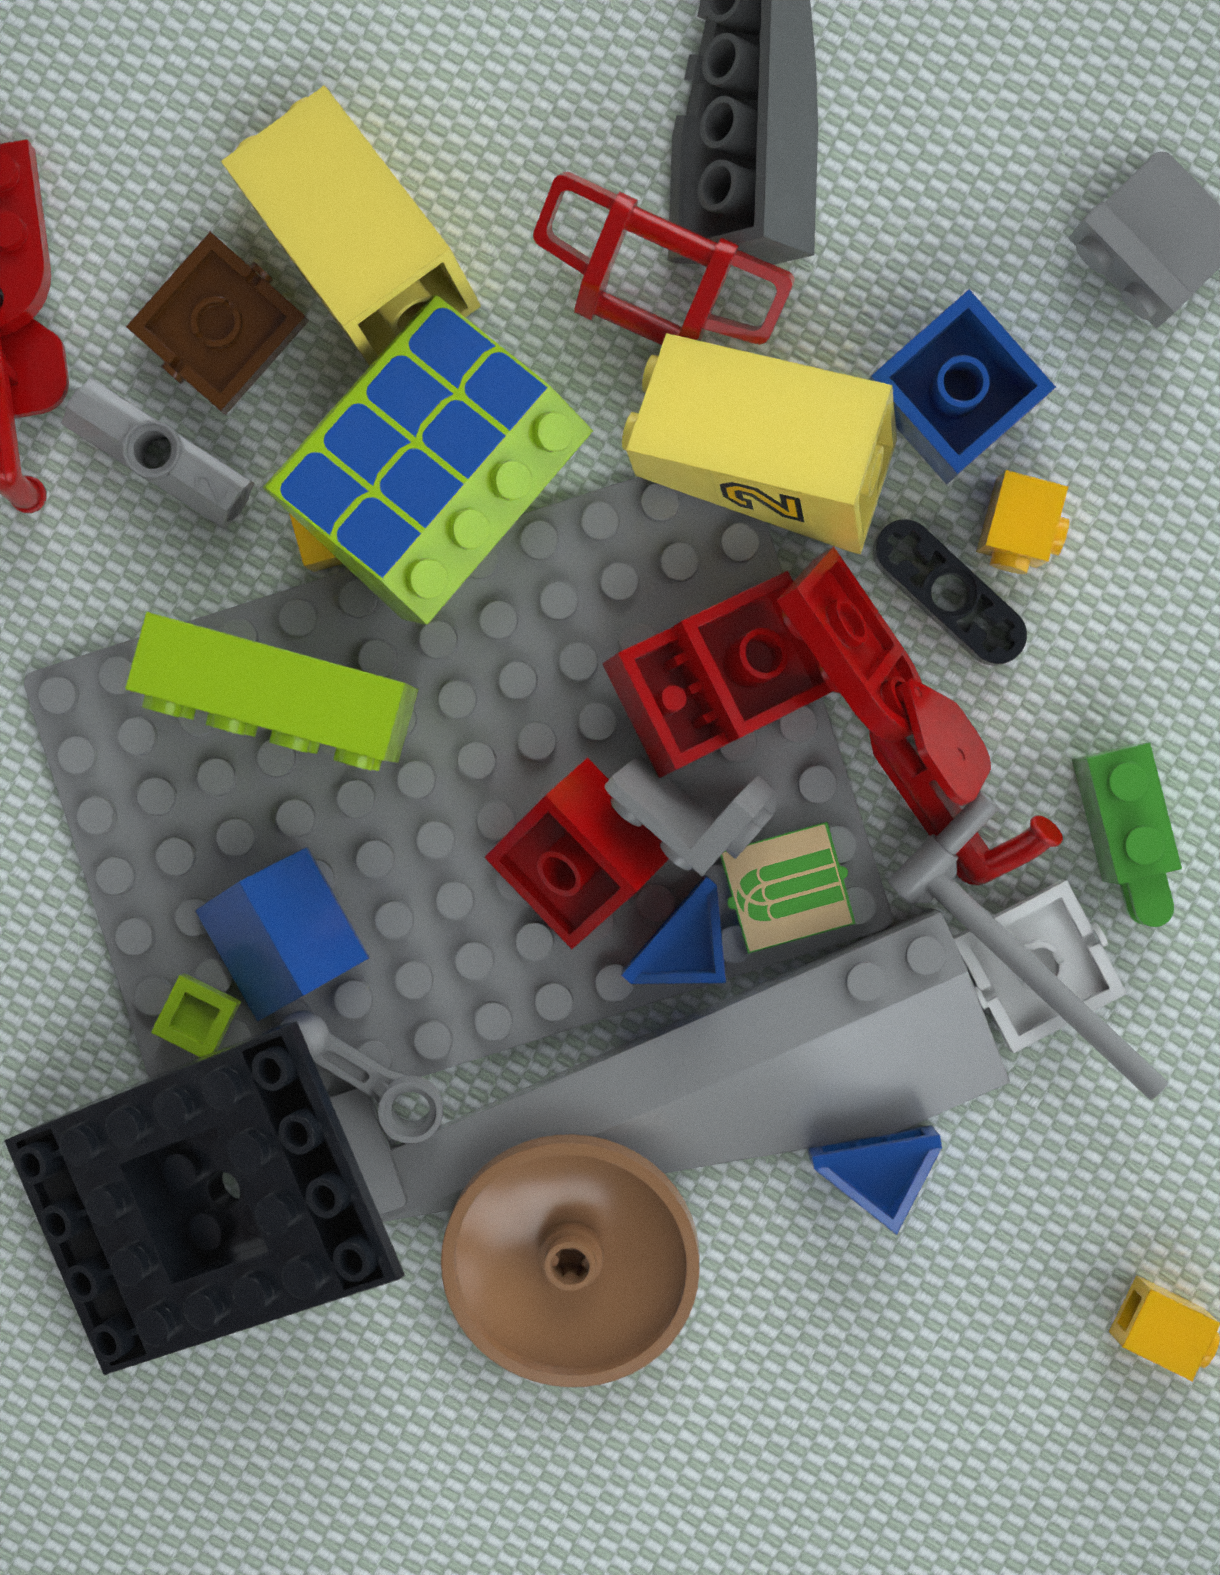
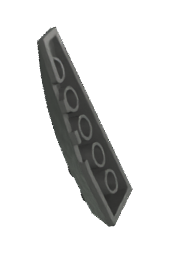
M700 0L697 17L706 20L699 54H689L684 80L692 83L686 115H676L672 134L669 221L716 243L719 242L720 238L726 239L739 245L738 250L773 265L813 256L815 250L818 105L816 57L810 0ZM668 250V261L679 264H699Z

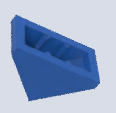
M704 875L623 968L621 976L630 984L726 983L716 883L707 875Z
M932 1125L901 1130L895 1134L808 1148V1154L815 1171L897 1235L942 1149L940 1134Z

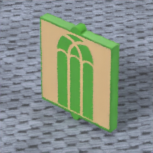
M828 822L749 843L736 859L726 851L720 856L731 897L727 899V905L736 911L748 954L856 924L844 883L848 870L846 867L839 865Z

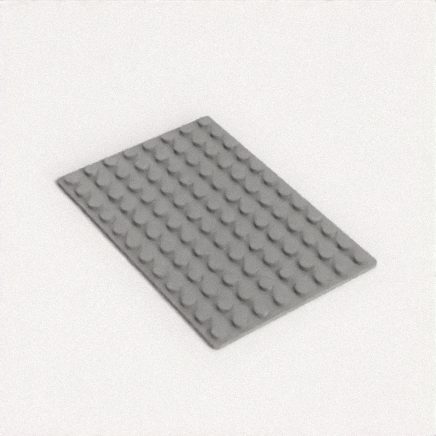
M635 477L523 513L427 625L402 620L350 570L186 622L404 682L419 689L399 762L382 761L379 771L366 770L334 761L333 757L336 748L320 743L318 753L314 754L269 743L272 730L258 726L256 737L207 726L205 723L208 712L196 709L194 720L142 708L144 694L125 689L139 637L28 673L24 679V688L148 1077L151 1078L200 1058L151 1033L178 976L183 973L241 1001L218 1050L279 1026L283 1019L293 1012L307 1010L318 1014L325 1021L331 1035L391 1071L418 1077L714 984H630L621 976L623 968L702 879L703 876L693 868L685 870L669 859L632 897L576 947L571 949L484 857L550 790L587 757L608 779L637 756H642L651 763L602 663L616 653L667 630L696 613L783 573L767 523L649 480ZM823 697L665 775L715 820L757 775L760 776L777 792L764 806L773 817L750 843L828 822L839 865L846 867L848 870L844 883L856 924L748 954L736 911L727 905V899L731 897L721 857H719L704 875H707L717 885L726 980L884 930L892 922L891 909ZM308 847L370 958L257 1022L195 910L237 882ZM315 1063L329 1096L355 1088V1086Z

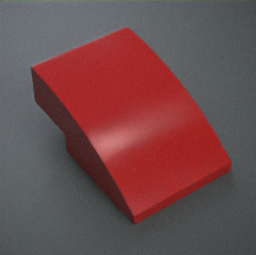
M785 571L678 622L673 627L616 653L602 663L659 778L834 692L822 678L819 662L805 641L797 639L789 631L783 620L782 608L776 600L793 582L789 571Z

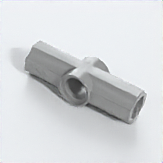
M89 378L83 386L77 388L65 406L66 411L61 422L63 426L221 528L226 529L238 517L249 500L254 482L193 444L167 424L159 422L93 378ZM168 439L171 444L169 460L164 466L157 469H148L145 462L147 448L156 440Z

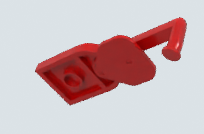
M28 139L0 144V291L3 292L4 296L3 298L0 294V494L18 511L34 513L44 506L47 499V491L39 479L22 475L15 419L44 414L57 408L67 395L69 375L63 342L55 333L33 319L47 299L51 285V265L36 152Z
M833 546L814 558L776 601L782 608V617L789 631L797 639L804 640L818 660L819 670L825 683L832 691L841 693L855 715L869 729L873 755L928 835L934 834L938 836L962 811L960 806H964L976 799L991 770L989 753L982 738L960 706L955 701L922 683L909 655ZM912 734L914 736L918 754L906 738ZM1035 815L1031 818L1028 829L989 850L977 832L956 853L958 856L956 875L970 885L986 884L1032 861L1050 847H1058L1063 842L1062 833L1051 820L1041 815Z

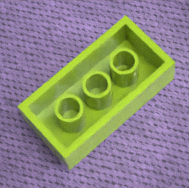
M150 612L145 614L125 687L126 690L144 694L142 708L194 720L196 709L208 712L205 723L207 726L256 737L258 726L272 730L269 743L314 754L318 753L320 743L336 748L333 757L334 761L375 771L380 770L382 761L399 762L419 690L404 682Z

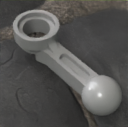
M307 1010L296 1011L283 1019L281 1024L298 1022L315 1063L373 1097L379 1103L378 1118L380 1125L391 1138L402 1143H418L428 1139L437 1131L443 1116V1100L439 1090L429 1080L418 1076H407L406 1074L385 1068L331 1035L325 1021L314 1012ZM415 1092L422 1095L428 1101L430 1109L423 1118L408 1121L397 1115L393 1108L394 1100L403 1093Z

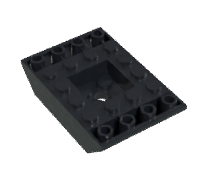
M297 1021L284 1023L96 1099L4 1140L103 1375L397 1281L405 1275ZM223 1172L231 1174L237 1181L240 1189L239 1199L233 1197L225 1188Z

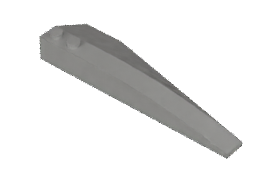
M930 908L884 930L873 933L439 1126L431 1137L422 1142H401L390 1147L408 1201L403 1207L381 1214L380 1217L382 1222L453 1210L462 1190L485 1164L511 1147L540 1137L576 1134L606 1139L639 1153L663 1173L895 1134L1010 1083L969 972L941 911Z

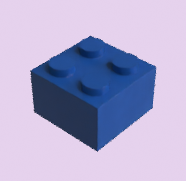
M970 289L869 378L872 381L892 385L896 428L946 485L1056 388Z

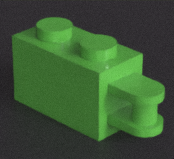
M1151 743L1131 744L1072 759L1102 882L1120 885L1126 912L1134 922L1150 927L1165 925L1174 913V902L1166 873L1180 870L1182 866Z

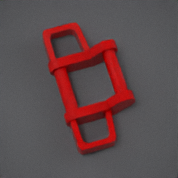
M567 171L554 178L535 226L533 238L537 245L584 275L574 313L591 321L596 315L659 345L663 344L666 333L701 341L705 330L760 345L768 341L793 288L795 279L791 272L738 250L739 245L726 239L720 238L719 242L716 243L637 207V199L622 192L615 194ZM567 190L610 210L591 258L558 238L552 230L554 218L564 192ZM627 231L707 267L682 326L606 292L611 270ZM732 265L770 281L776 287L777 292L764 323L759 326H752L711 314Z

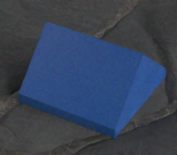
M308 847L237 882L195 910L257 1022L370 958Z

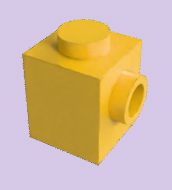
M1005 470L995 479L976 552L992 556L990 566L1017 574H1027L1029 566L1038 568L1049 562L1050 554L1059 556L1069 529V519L1061 517L1069 486Z

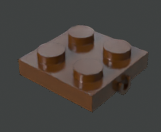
M209 232L129 322L126 328L165 361L161 367L176 381L182 384L186 380L226 416L309 320L270 285L273 279L254 261L250 266L246 264L212 232Z

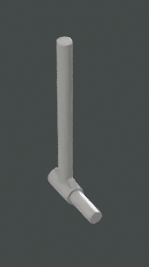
M980 791L976 799L968 803L938 836L932 834L888 880L889 884L901 897L913 905L915 903H930L933 898L939 901L1149 1100H1153L1167 1086L1168 1081L953 880L957 874L958 856L956 853L999 810L997 804Z

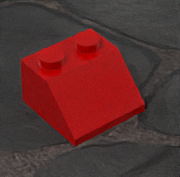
M588 757L550 790L484 857L571 949L576 947L632 897L669 860L660 847L662 841L643 824L635 826L629 823L615 811L611 805L613 797L604 787L609 779Z

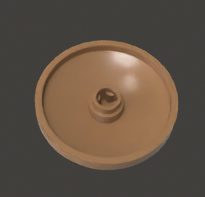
M576 1134L545 1136L525 1141L497 1155L485 1164L467 1183L453 1207L445 1230L441 1254L442 1280L450 1309L458 1324L472 1343L490 1360L520 1377L546 1385L560 1387L595 1386L619 1380L647 1366L660 1356L678 1336L690 1315L698 1289L700 1272L699 1242L696 1227L685 1200L669 1178L645 1157L623 1145L598 1137Z

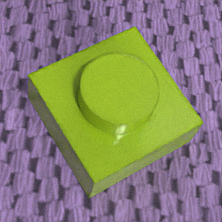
M186 973L180 974L151 1033L198 1057L205 1056L218 1050L241 1001Z

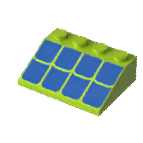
M433 295L262 488L402 620L427 625L591 435L593 430L548 383L438 295Z

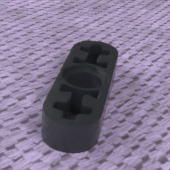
M896 520L888 524L878 534L873 544V559L878 569L974 659L980 663L995 666L1012 661L1020 655L1027 641V629L1023 619L924 526L913 520ZM908 534L914 537L917 544L912 552L924 565L929 563L933 555L942 562L941 565L934 568L924 577L919 588L910 581V578L920 572L910 561L903 560L896 565L888 558L893 550L892 545L887 541L891 535L899 540L904 539ZM953 575L964 583L967 590V598L960 609L946 611L939 608L933 601L931 594L932 586L940 576ZM980 598L988 605V608L981 611L978 615L991 626L1003 621L1010 628L1005 634V639L1010 644L1007 651L999 646L990 651L986 650L982 643L987 635L974 621L968 624L965 631L957 625L956 622L966 617L975 609Z

